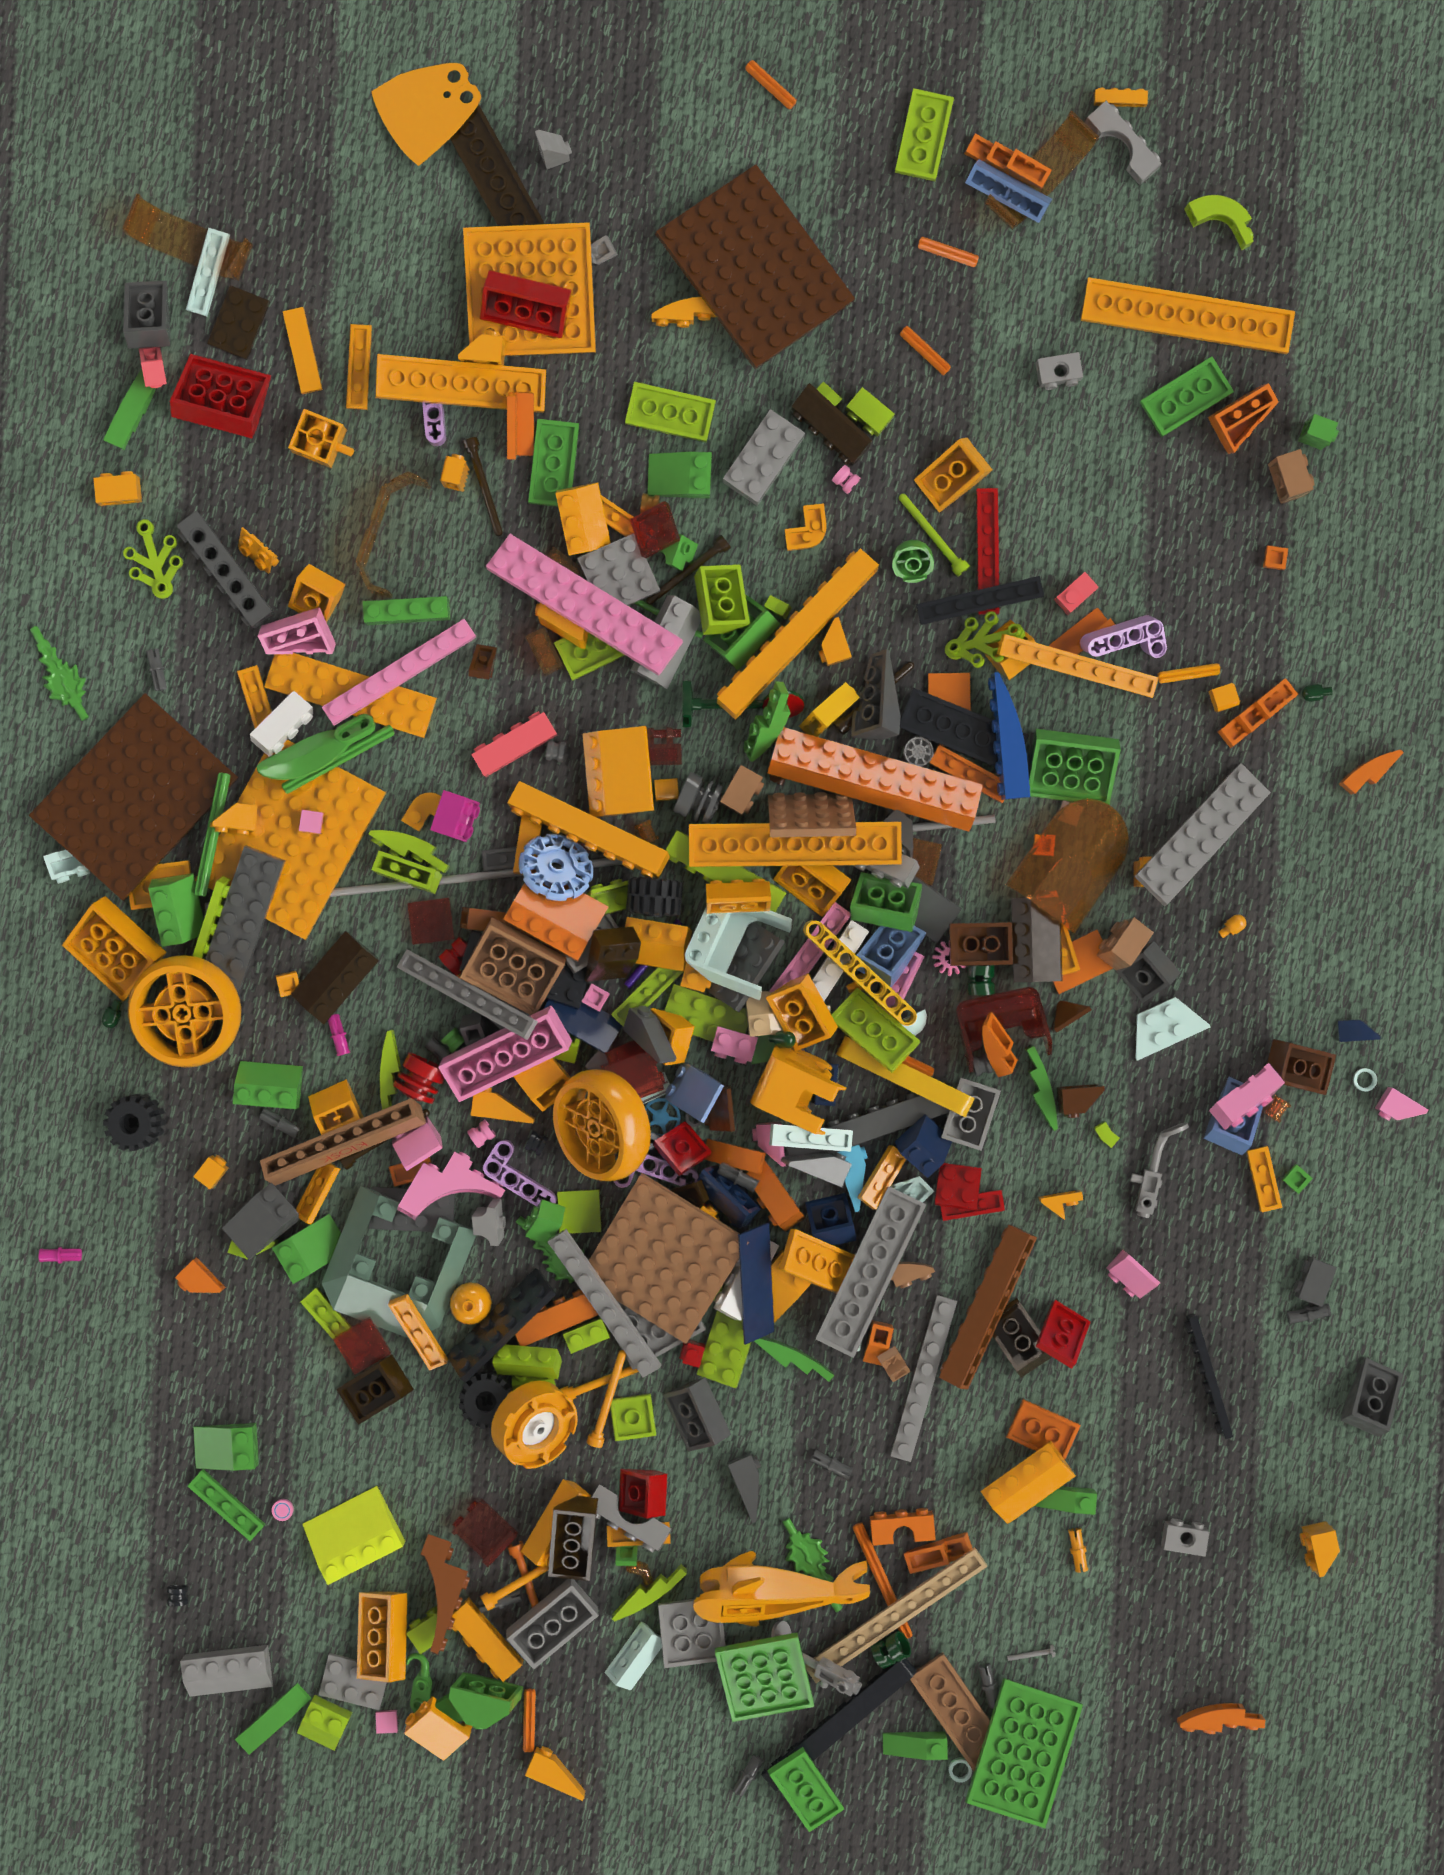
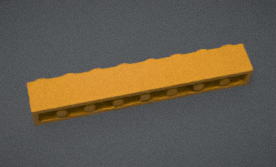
M521 781L518 782L507 802L511 812L520 817L524 814L530 817L529 820L537 825H541V823L547 825L548 830L556 834L561 832L567 835L566 838L574 843L580 841L585 844L587 849L593 852L599 850L604 853L603 856L612 861L618 859L622 861L623 866L631 870L634 868L639 869L641 874L647 878L655 877L659 879L670 858L668 851Z

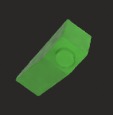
M1061 1486L1034 1506L1071 1513L1095 1515L1097 1493L1094 1489Z
M946 1732L883 1733V1754L922 1760H948Z

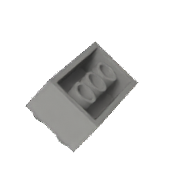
M770 409L724 476L723 483L758 506L804 439L805 432Z
M567 1579L506 1629L507 1640L527 1663L535 1669L599 1616L598 1606L574 1579Z

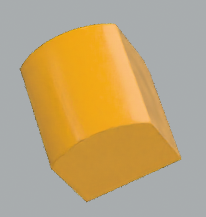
M1233 683L1208 691L1215 712H1220L1240 704L1238 693Z
M677 778L654 780L656 801L678 800Z

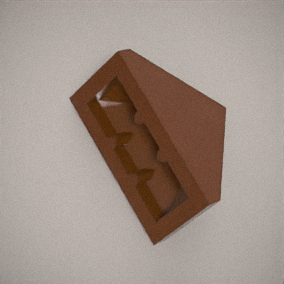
M1059 1001L1055 1011L1052 1030L1055 1033L1059 1032L1092 1009L1090 1006Z

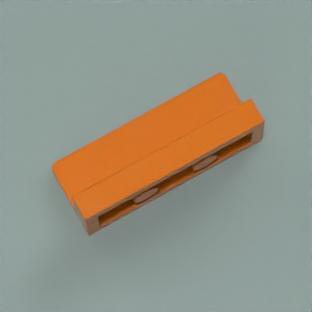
M509 392L507 395V459L516 460L517 455L533 456L534 393Z
M1096 608L1052 642L1049 647L1078 655L1083 651L1080 647V640L1085 634L1116 624L1111 618L1107 620L1100 609Z

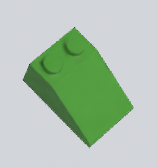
M712 452L649 454L648 496L660 495V497L710 499Z
M328 1214L275 1245L272 1249L294 1284L330 1263L341 1232L332 1216Z
M256 1423L193 1427L196 1469L252 1470L259 1465Z

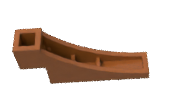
M428 1534L421 1556L425 1557L436 1590L437 1623L430 1652L438 1655L439 1651L444 1652L448 1639L444 1638L446 1631L452 1630L455 1618H452L454 1609L459 1610L463 1599L459 1596L462 1589L466 1590L470 1577H467L468 1571L445 1563L446 1560L450 1561L453 1554L452 1542Z

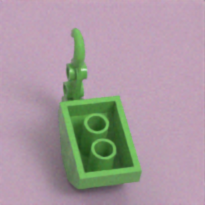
M412 1653L406 1659V1665H409L412 1659H418L421 1662V1670L413 1681L410 1706L414 1713L424 1701L427 1702L430 1699L432 1691L429 1662L420 1653ZM463 1672L450 1687V1693L436 1700L435 1707L456 1722L464 1721L465 1724L471 1725L475 1729H487L510 1714L522 1698L523 1686Z

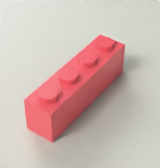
M538 711L528 717V722L524 724L519 722L510 728L511 731L504 735L502 732L492 738V743L488 745L483 743L474 749L475 753L471 755L485 777L557 736L555 729L544 712L540 714Z

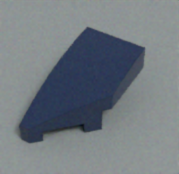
M1362 1020L1338 1021L1339 1042L1381 1039V1035L1376 1033Z

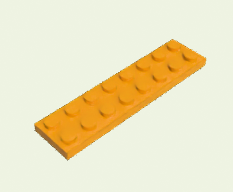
M377 354L375 398L507 410V395L509 392L534 393V412L543 413L545 407L546 369Z
M296 653L274 654L264 688L290 695L295 691L305 701L324 706L368 679L369 676ZM398 686L352 716L357 717L361 714H368L375 723L384 726L390 725L393 729L425 738L437 698Z

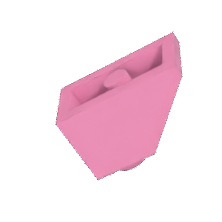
M1387 1087L1375 1109L1380 1111L1378 1115L1388 1121L1391 1118L1401 1120L1428 1112V1109L1391 1087Z

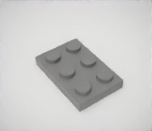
M329 1653L319 1695L380 1710L387 1682L357 1679L356 1659Z

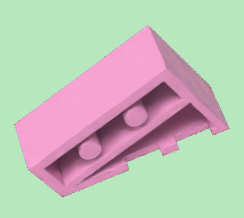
M320 607L262 625L258 634L266 654H293V652H306V654L326 652V654H333L336 645Z
M1268 1063L1258 1074L1252 1075L1248 1078V1081L1236 1087L1216 1102L1209 1111L1224 1130L1231 1126L1236 1128L1244 1121L1243 1117L1247 1115L1250 1118L1259 1111L1257 1107L1260 1105L1265 1107L1274 1100L1272 1096L1285 1082Z

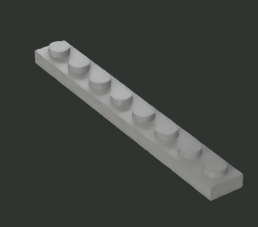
M408 949L397 965V968L526 1040L529 1039L538 1023L535 1019Z
M567 1229L551 1237L547 1242L641 1376L645 1377L661 1367V1363Z
M936 1295L890 1454L891 1457L909 1462L912 1460L957 1300Z

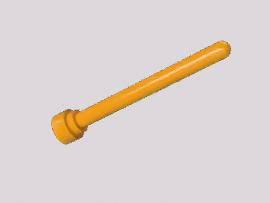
M624 1350L618 1352L595 1430H592L586 1441L588 1445L596 1448H602L605 1440L602 1432L626 1358Z
M629 1366L622 1369L619 1379L639 1371L637 1369L633 1370ZM612 1373L575 1388L573 1386H566L560 1388V1390L574 1402L573 1399H576V1396L609 1384Z
M538 1566L495 1593L490 1592L488 1594L486 1592L480 1598L489 1611L495 1607L499 1599L547 1572L549 1568Z

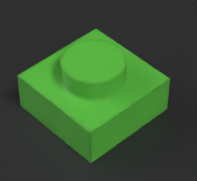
M1295 1164L1281 1180L1297 1194H1300L1313 1178Z
M638 1546L616 1547V1566H637Z

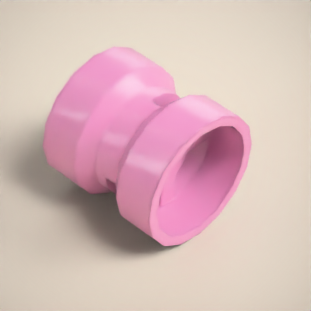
M844 465L833 477L832 482L840 485L843 491L849 494L851 488L857 485L861 478L857 474H852L850 468Z
M485 1119L479 1123L478 1127L467 1131L471 1140L478 1148L483 1146L486 1140H492L496 1137L495 1132L490 1130L488 1127L489 1123Z

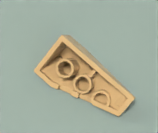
M762 991L760 1000L749 997L746 1001L748 1033L750 1037L773 1035L779 1031H784L766 1000V996L772 992ZM826 1005L829 1012L831 1013V1007L829 1005Z

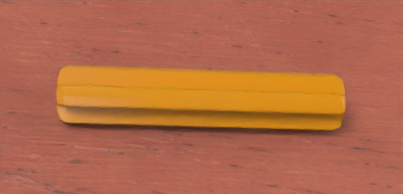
M1218 663L1162 671L1158 673L1159 683H1168L1220 674V666Z

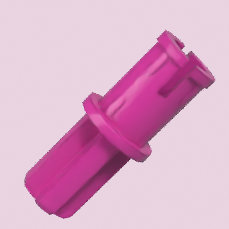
M333 1014L328 1019L332 1034L330 1038H333L337 1056L350 1053L345 1037L347 1033L343 1030L339 1014Z
M58 1247V1249L39 1250V1262L58 1261L61 1264L63 1261H80L82 1259V1250L80 1248L62 1249V1247Z

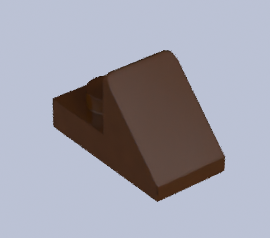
M477 644L468 676L488 680L492 678L497 647Z

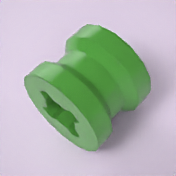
M456 1027L441 1040L443 1044L449 1047L451 1053L455 1052L465 1042Z

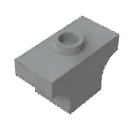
M493 1198L488 1207H478L472 1215L473 1235L487 1238L490 1246H499L504 1238V1228L506 1225V1218L502 1212V1201Z

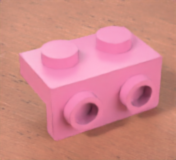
M718 1026L711 1051L715 1052L714 1056L726 1059L728 1055L735 1057V1062L746 1064L747 1061L752 1062L758 1037H750L748 1034Z

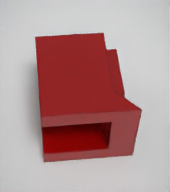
M690 1339L686 1344L683 1342L679 1356L682 1359V1363L700 1368L705 1344Z

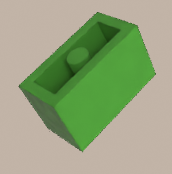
M1314 414L1305 422L1298 442L1322 450L1335 441L1339 432L1336 429L1338 422Z
M541 1200L538 1206L533 1207L531 1216H527L524 1228H527L525 1237L549 1244L547 1241L555 1236L562 1225L565 1207Z

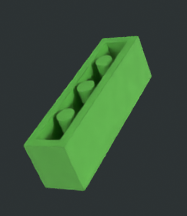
M443 596L363 601L364 623L366 625L450 620L449 598Z

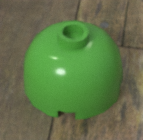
M911 539L901 543L895 549L892 558V568L895 575L903 578V581L907 583H917L925 580L930 572L932 573L934 569V557L931 548L919 540Z

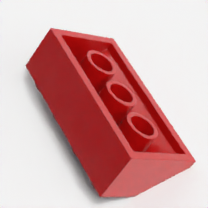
M489 270L483 287L480 319L562 339L572 290Z

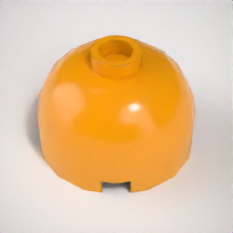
M469 1282L460 1285L455 1289L450 1298L451 1313L456 1320L463 1324L473 1325L480 1323L491 1310L492 1300L490 1294L485 1287L478 1283Z

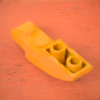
M692 297L673 302L652 313V322H656L657 326L662 327L668 326V323H675L677 327L688 328L689 324L694 325V316H698V319L703 321H709L711 317L716 316L702 297Z

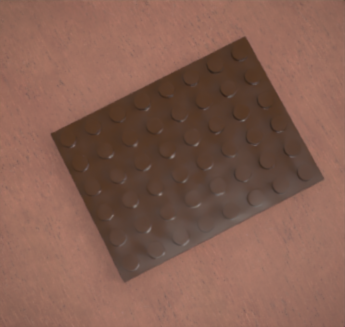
M756 164L655 233L755 370L855 301V297Z
M144 693L29 816L124 901L211 809L218 773H227L231 776L228 789L238 780V777Z

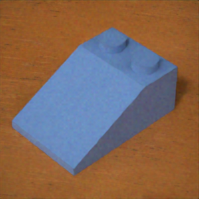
M879 926L856 956L888 986L892 987L902 975L913 954L924 939L926 932L914 926L912 932ZM863 967L857 968L858 971L865 974Z
M685 1062L678 1067L675 1074L676 1078L667 1087L665 1099L704 1123L724 1085L706 1072Z
M1228 1077L1219 1100L1244 1083ZM1263 1106L1257 1107L1259 1111L1250 1118L1247 1115L1243 1117L1244 1121L1236 1128L1231 1126L1226 1130L1223 1129L1212 1115L1204 1139L1243 1155L1252 1146Z

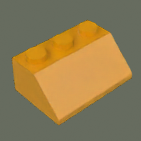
M598 482L556 491L555 494L568 555L593 551L611 544Z
M833 865L783 866L773 878L775 882L821 917L826 914L851 881L849 877Z
M738 879L732 880L731 883H723L720 880L710 881V884H706L707 914L770 911L771 891L769 881L754 879L752 882H744Z
M627 917L625 927H634L641 941L639 957L635 964L684 972L686 966L685 952L692 936V930L689 927Z
M808 973L790 980L766 996V1000L783 1030L790 1031L795 1035L796 1042L793 1046L795 1051L831 1038L838 1028Z

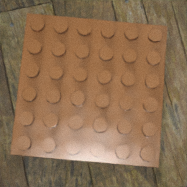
M641 1173L589 1259V1262L618 1302L686 1344L739 1260L738 1235L740 1233Z

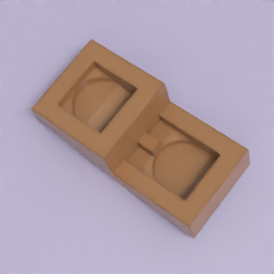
M895 1346L877 1356L892 1382L911 1372Z

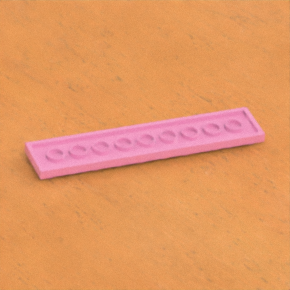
M512 534L508 535L486 565L487 570L658 676L683 643V640Z

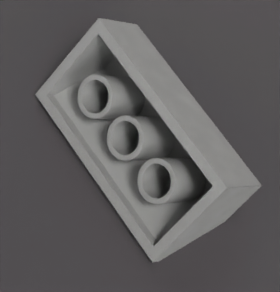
M667 595L654 622L683 640L682 645L659 676L636 661L631 668V671L665 689H668L701 622L700 611L674 595Z
M268 1645L186 1654L180 1661L183 1684L190 1697L273 1687Z

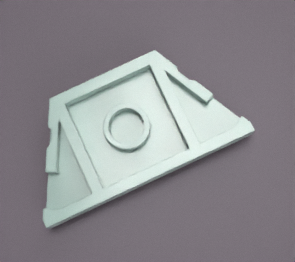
M1176 997L1171 998L1137 1014L1135 1059L1138 1061L1210 1028V1025Z

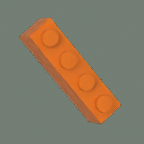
M579 1289L572 1293L573 1296L565 1299L563 1296L554 1300V1305L547 1308L544 1306L515 1335L520 1346H527L593 1318L598 1313L582 1290Z

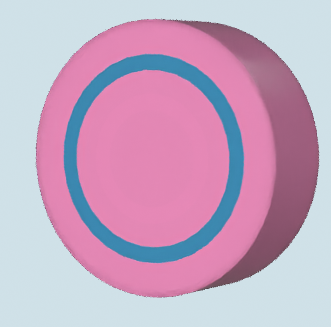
M287 1499L277 1500L272 1507V1515L279 1521L288 1520L294 1511L293 1504Z

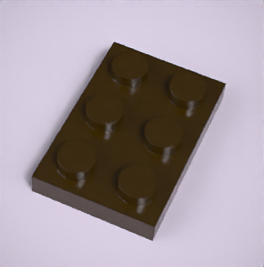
M230 285L207 344L248 360L270 301Z

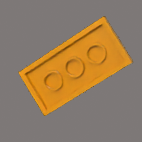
M790 1229L779 1270L837 1294L855 1255L799 1230Z

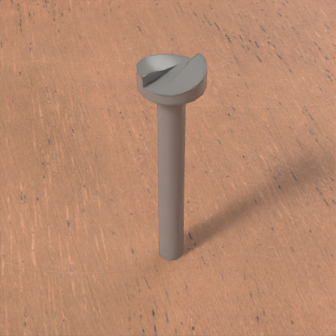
M1051 1644L1050 1649L1009 1655L1007 1658L1008 1661L1048 1654H1052L1053 1658L1056 1656L1055 1651L1053 1652L1055 1647Z

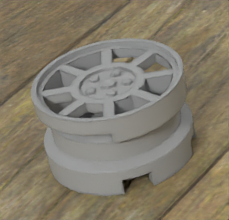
M923 737L912 738L903 749L905 761L920 767L925 766L933 757L932 744Z

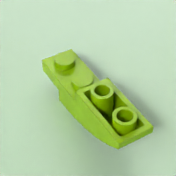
M371 830L369 832V835L373 837L371 839L372 842L380 847L383 844L390 848L389 852L394 856L400 857L402 855L407 857L411 851V857L419 862L425 860L430 863L428 868L437 870L439 873L441 871L446 873L450 867L433 855L437 847L424 840L395 831Z

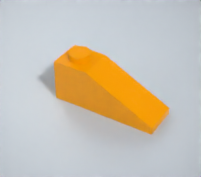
M491 1087L473 1095L471 1116L532 1124L535 1122L533 1116L497 1092H492Z
M544 1746L541 1748L536 1747L526 1769L525 1776L583 1801L585 1790L559 1758L552 1754L553 1751Z

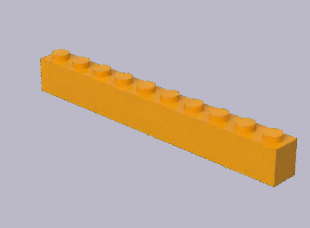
M861 548L856 553L854 551L850 553L845 560L847 563L842 568L838 566L833 571L829 582L824 581L818 587V593L814 597H808L803 603L804 608L800 612L795 611L789 618L790 622L785 627L782 625L775 632L774 635L776 637L771 642L767 641L760 648L762 652L757 657L752 656L746 663L747 667L742 672L739 670L732 677L731 680L733 682L728 687L723 686L717 693L719 696L717 704L735 720L878 571L879 564Z

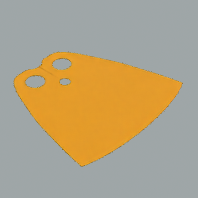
M446 63L412 70L394 77L371 91L376 108L387 130L401 150L418 166L433 155L459 130L481 100L478 88L470 84L468 72L460 63ZM453 70L458 71L461 75L460 80L455 83L450 82L447 78L449 72ZM449 91L451 93L450 97L445 98L443 96L444 92ZM470 91L473 94L472 101L470 103H463L460 100L461 93Z

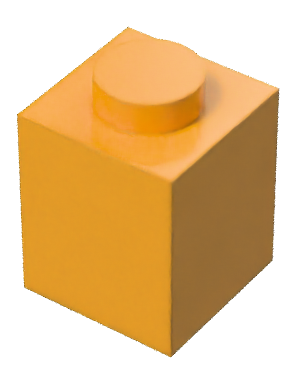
M213 1155L209 1156L193 1177L208 1189H212L229 1169L225 1165L227 1162L218 1155L216 1157Z

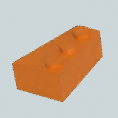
M1269 383L1257 387L1208 417L1228 454L1237 451L1243 441L1250 436L1256 426L1264 420L1279 402Z
M765 1160L762 1173L750 1171L746 1173L750 1177L759 1180L754 1190L759 1196L756 1200L762 1209H768L770 1212L768 1218L774 1226L779 1225L786 1232L806 1218Z

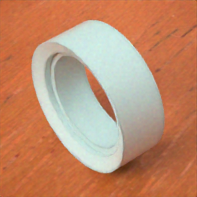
M1361 1068L1354 1073L1353 1084L1358 1090L1370 1091L1377 1084V1076L1372 1070ZM1362 1072H1368L1372 1076V1083L1366 1088L1360 1087L1357 1083V1077Z
M955 1758L949 1764V1774L954 1781L965 1782L971 1777L972 1768L965 1758ZM957 1763L967 1765L968 1772L965 1776L957 1777L953 1774V1767Z

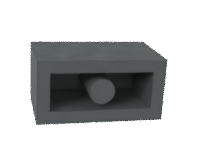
M1309 1256L1308 1261L1304 1260L1301 1272L1303 1274L1301 1279L1297 1280L1294 1285L1293 1291L1296 1292L1294 1296L1322 1307L1337 1267Z

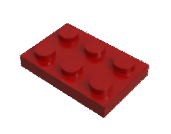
M1054 1300L1035 1347L1072 1369L1076 1365L1091 1321Z

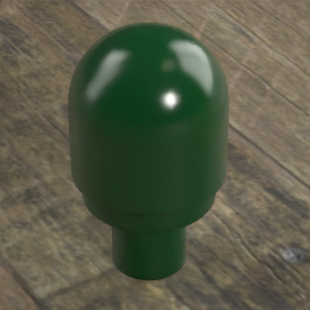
M1319 684L1308 685L1302 691L1303 698L1309 702L1320 701L1323 699V696L1332 695V687L1323 688Z
M114 999L112 1006H108L102 1016V1023L105 1027L114 1028L117 1026L122 1013L119 1010L122 1004L120 1000Z
M779 1031L776 1034L770 1035L769 1041L775 1043L780 1048H791L795 1045L796 1037L790 1031Z

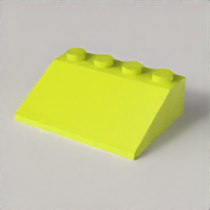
M378 1486L303 1523L317 1565L327 1585L400 1549L406 1542Z

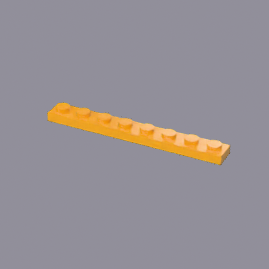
M1002 634L997 655L1150 698L1154 696L1158 677L1007 634Z

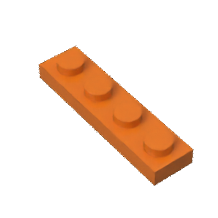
M940 744L938 745L929 764L951 776L982 784L981 792L1000 803L1004 802L997 792V784L1000 783V777Z

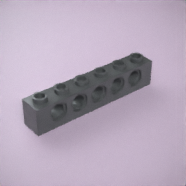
M197 510L176 525L180 530L178 535L185 543L189 542L193 547L190 549L197 560L201 558L205 563L203 568L210 577L214 575L217 579L215 584L219 590L229 595L230 599H228L230 605L235 610L239 609L243 615L240 618L247 627L251 625L256 629L275 614ZM198 533H203L204 539L197 543L195 536ZM215 549L217 552L216 557L208 559V552ZM228 566L229 573L226 576H221V568ZM241 583V591L233 593L232 588L234 584ZM248 600H253L254 607L246 610L245 603Z

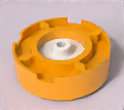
M547 1381L528 1382L509 1392L499 1405L491 1427L493 1442L497 1449L514 1465H523L526 1469L541 1467L553 1461L566 1449L565 1441L569 1437L570 1432L574 1434L576 1430L577 1410L574 1403L554 1384Z

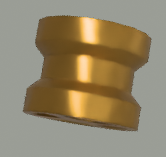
M643 493L640 514L651 513L653 516H657L660 495L648 496V494Z

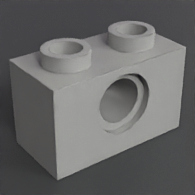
M1079 352L1040 358L1035 363L1039 388L1045 387V390L1058 388L1057 385L1066 384V387L1075 386L1083 378ZM1061 368L1065 375L1062 377L1057 376L1054 369Z
M1174 1518L1171 1519V1522L1165 1521L1161 1546L1164 1550L1206 1557L1209 1530L1204 1527V1524L1192 1522L1191 1525L1183 1524L1184 1521ZM1184 1532H1189L1190 1537L1187 1540L1183 1541L1180 1539Z

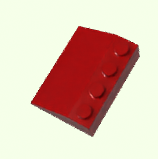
M190 354L170 399L171 417L253 438L259 424L271 375Z

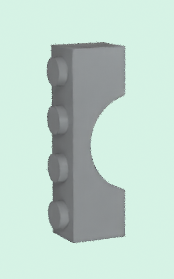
M1106 100L1087 117L1085 124L1098 139L1112 136L1126 144L1130 153V161L1126 171L1139 186L1160 168L1162 163L1158 154L1149 150L1144 138L1135 134L1130 122L1121 118L1115 105L1109 104Z
M600 1484L592 1498H598L597 1519H600L601 1516L608 1520L607 1525L615 1530H618L619 1527L626 1531L624 1535L633 1541H636L637 1538L643 1541L644 1544L642 1546L652 1553L655 1549L660 1551L672 1531L671 1528L655 1518L643 1524L627 1522L620 1515L618 1509L619 1496Z

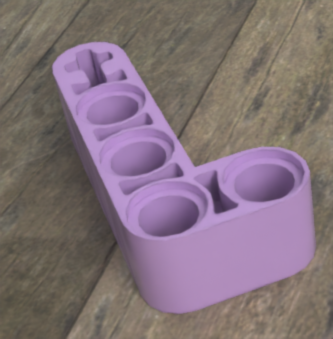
M422 402L426 438L431 445L441 446L446 441L443 404ZM433 410L439 411V416L436 419L429 418V413ZM432 425L436 426V429L440 434L437 436L436 440H434L432 436L434 435V428Z
M1149 615L1087 633L1080 640L1081 649L1095 657L1139 643L1145 653L1155 658L1162 657L1167 650L1162 622ZM1153 623L1152 628L1148 630L1149 625ZM1133 629V634L1129 636L1130 631ZM1114 635V640L1110 642V638ZM1156 643L1155 648L1152 650V645Z
M509 1140L499 1141L483 1165L484 1173L535 1206H538L540 1201L543 1200L540 1197L537 1198V1201L533 1199L539 1189L542 1191L540 1193L542 1197L545 1198L548 1195L551 1197L550 1201L556 1204V1195L551 1190L507 1164L514 1152V1145ZM501 1144L508 1145L510 1148L509 1154H501L499 1146ZM496 1162L499 1166L498 1172H490L488 1164ZM506 1174H515L517 1177L516 1183H508L506 1181ZM524 1185H533L534 1193L531 1195L526 1194L523 1190Z
M647 1154L645 1160H654L655 1168L651 1170L646 1169L643 1161L636 1170L679 1186L689 1184L686 1183V1178L681 1176L680 1180H676L678 1176L676 1172L673 1176H666L663 1169L670 1165L664 1158ZM693 1168L683 1173V1175L692 1173V1177L695 1180H691L690 1183L697 1181L699 1177L697 1171ZM635 1172L629 1175L627 1182L621 1183L616 1180L614 1181L615 1185L620 1188L629 1186Z

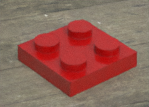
M686 1121L653 1143L656 1150L678 1176L709 1157L712 1153Z
M943 1163L939 1167L935 1205L977 1211L982 1168Z

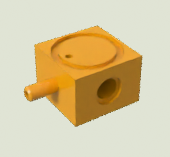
M303 409L288 447L292 453L332 468L338 452L348 456H352L354 453L353 448L341 444L347 431L343 424Z

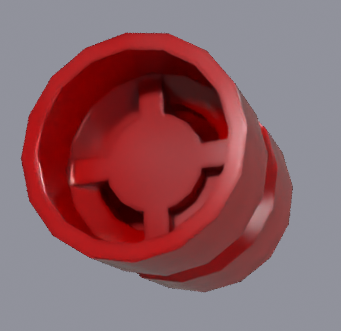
M458 937L451 944V949H446L438 956L442 963L456 976L461 973L459 967L467 944L461 937Z

